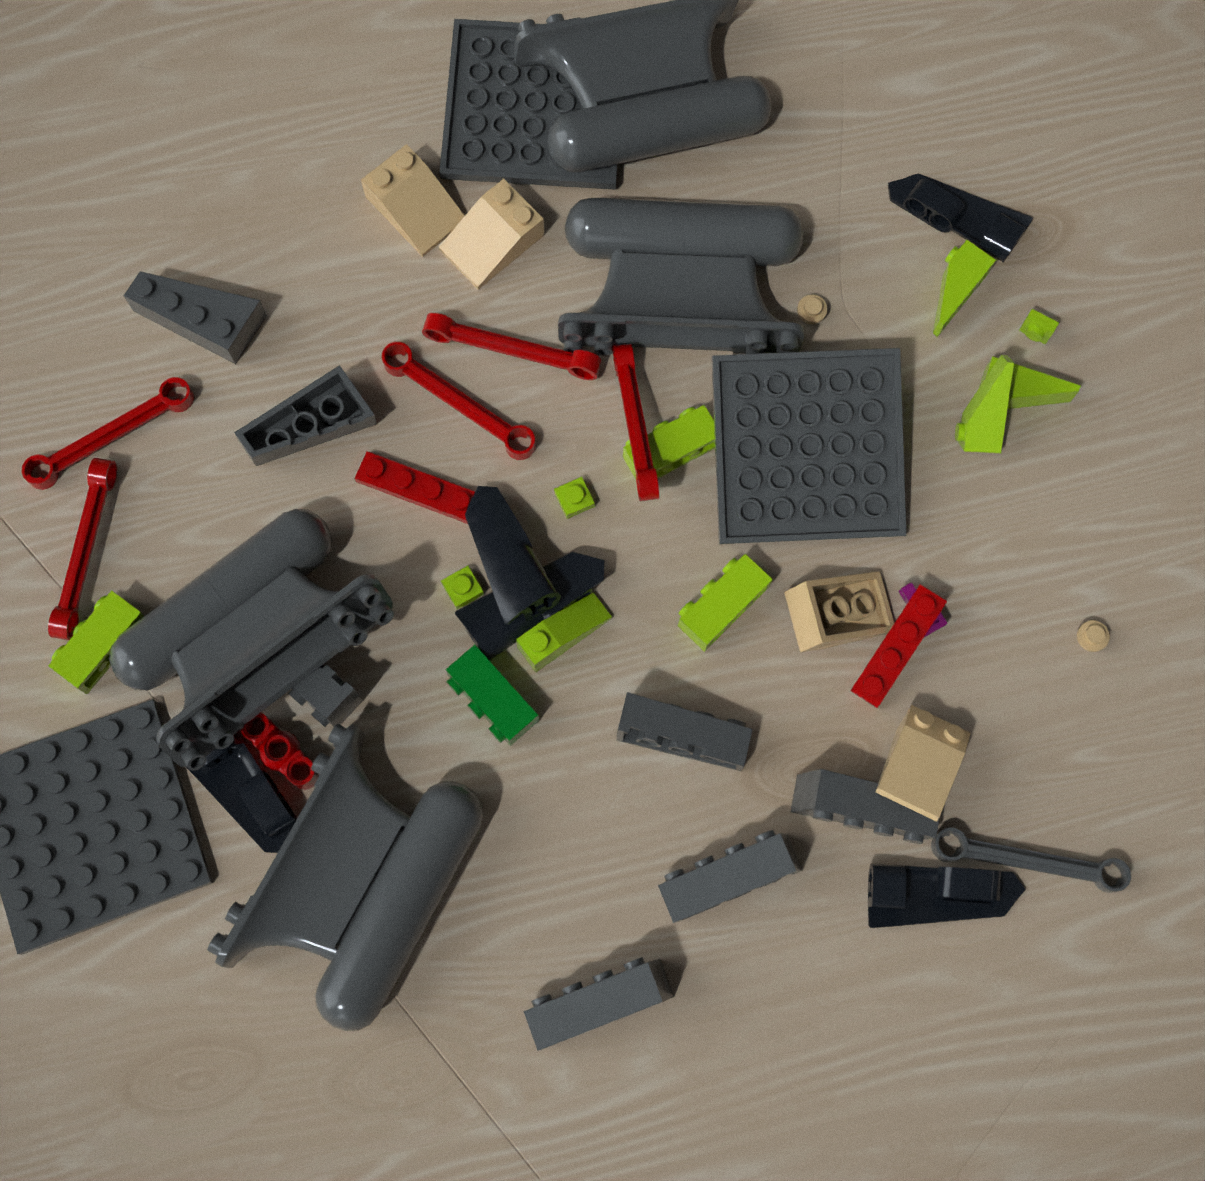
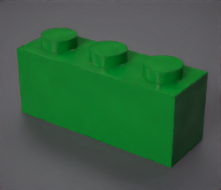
M475 644L445 669L449 677L446 683L458 696L463 692L471 701L467 704L468 708L479 720L483 716L492 725L488 730L499 743L505 740L510 746L513 745L539 722V715Z

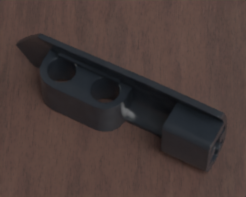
M919 173L888 182L889 198L892 203L940 232L947 233L953 231L1003 263L1032 221V217L977 197Z
M478 486L466 510L465 517L503 621L508 626L521 613L526 621H530L556 606L561 599V595L532 550L533 547L528 536L498 487Z
M571 552L543 566L561 595V599L556 606L530 621H526L521 613L506 626L493 592L457 610L455 615L464 625L466 632L478 649L490 661L515 644L517 638L541 621L590 595L592 589L604 581L605 560Z
M238 733L233 735L234 740L229 747L225 749L216 748L206 756V763L198 770L189 771L264 852L278 853L295 824L297 816L272 778L264 770L260 769Z
M871 863L868 872V926L870 928L1003 917L1026 889L1013 872L938 866V868Z

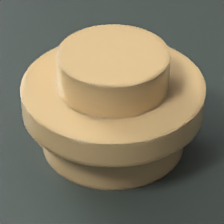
M807 295L798 303V316L807 324H817L825 318L827 304L820 296Z
M1090 620L1079 627L1077 640L1085 650L1098 652L1108 645L1110 634L1103 623Z

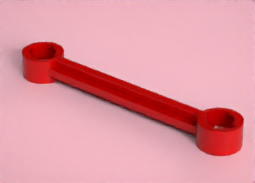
M439 313L427 314L422 329V334L426 338L438 343L455 341L568 370L571 375L583 380L597 379L602 362L598 355L589 351L575 350L573 353L458 324L450 317Z
M392 342L383 349V365L390 375L395 377L406 375L505 443L506 452L511 458L525 460L534 453L536 447L535 436L529 427L524 425L511 426L414 360L411 349L405 343ZM398 354L408 355V361L403 366L393 367L387 362L388 357L392 358ZM527 436L531 439L530 446L523 451L513 450L509 445L510 439L514 440L518 437L526 439Z
M632 344L613 346L614 367L616 376H618L636 473L639 501L659 499L658 478L651 456L635 373Z
M172 377L165 380L161 384L157 396L49 457L37 454L27 458L22 465L24 479L31 486L39 490L52 487L58 480L59 472L168 410L183 412L189 409L194 401L193 391L182 378ZM176 387L187 389L186 396L181 401L179 399H169L167 397L169 391ZM39 464L50 466V471L44 479L42 477H31L32 470Z
M93 458L89 465L87 474L89 489L58 606L52 610L48 622V633L51 638L70 640L73 637L75 627L79 624L78 606L107 493L113 489L117 478V464L113 460Z

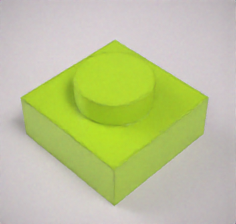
M1031 309L1019 331L1032 341L1046 344L1059 322Z
M582 477L554 488V494L566 519L595 507L593 498Z
M469 566L441 580V584L456 610L484 595Z

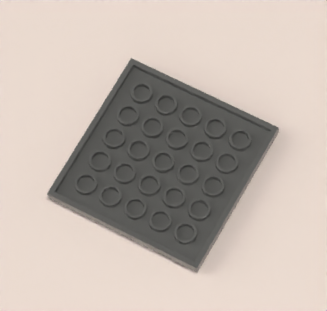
M454 19L439 172L440 179L499 183L504 178L508 183L616 190L617 164L584 172H567L556 165L550 156L547 142L549 127L561 114L582 109V106L571 85L555 69L545 65L520 67L515 64L513 50L516 36L519 33V22Z
M900 348L713 355L711 357L719 544L906 536Z
M153 699L0 754V894L17 954L23 955L213 883L176 764L160 748L156 741L157 733L163 726L157 703Z

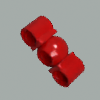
M261 712L244 725V728L241 729L242 734L259 750L260 758L265 766L271 770L280 771L299 789L306 790L314 787L319 776L311 770L313 762L301 751L300 742L295 735L289 731L280 730ZM259 721L265 722V729L260 735H251L253 724ZM281 743L287 744V753L281 758H274V748ZM304 765L309 766L310 775L308 778L302 781L296 780L295 774L297 769Z

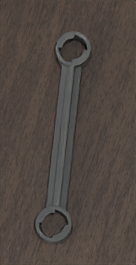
M945 828L939 831L937 837L933 838L931 842L933 854L943 862H953L963 857L1094 882L1101 891L1107 893L1122 891L1131 881L1130 868L1124 861L1117 858H1110L1095 863L968 839L962 831L956 828ZM953 834L958 838L960 848H957L953 855L947 856L940 850L939 840L942 837ZM1113 864L1120 870L1122 878H1118L1115 885L1108 886L1103 881L1102 869Z

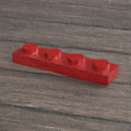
M366 451L354 478L357 483L468 524L465 513L475 491Z
M920 584L850 691L875 708H878L947 601Z

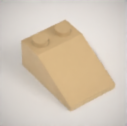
M407 144L361 179L365 197L422 257L445 240L465 216L425 162Z
M503 178L480 197L442 242L439 250L479 290L544 236V218Z
M880 571L805 581L784 592L800 653L885 635L894 624Z
M911 705L896 730L876 793L937 822L965 755L971 733L958 725L951 724L932 715L928 711Z

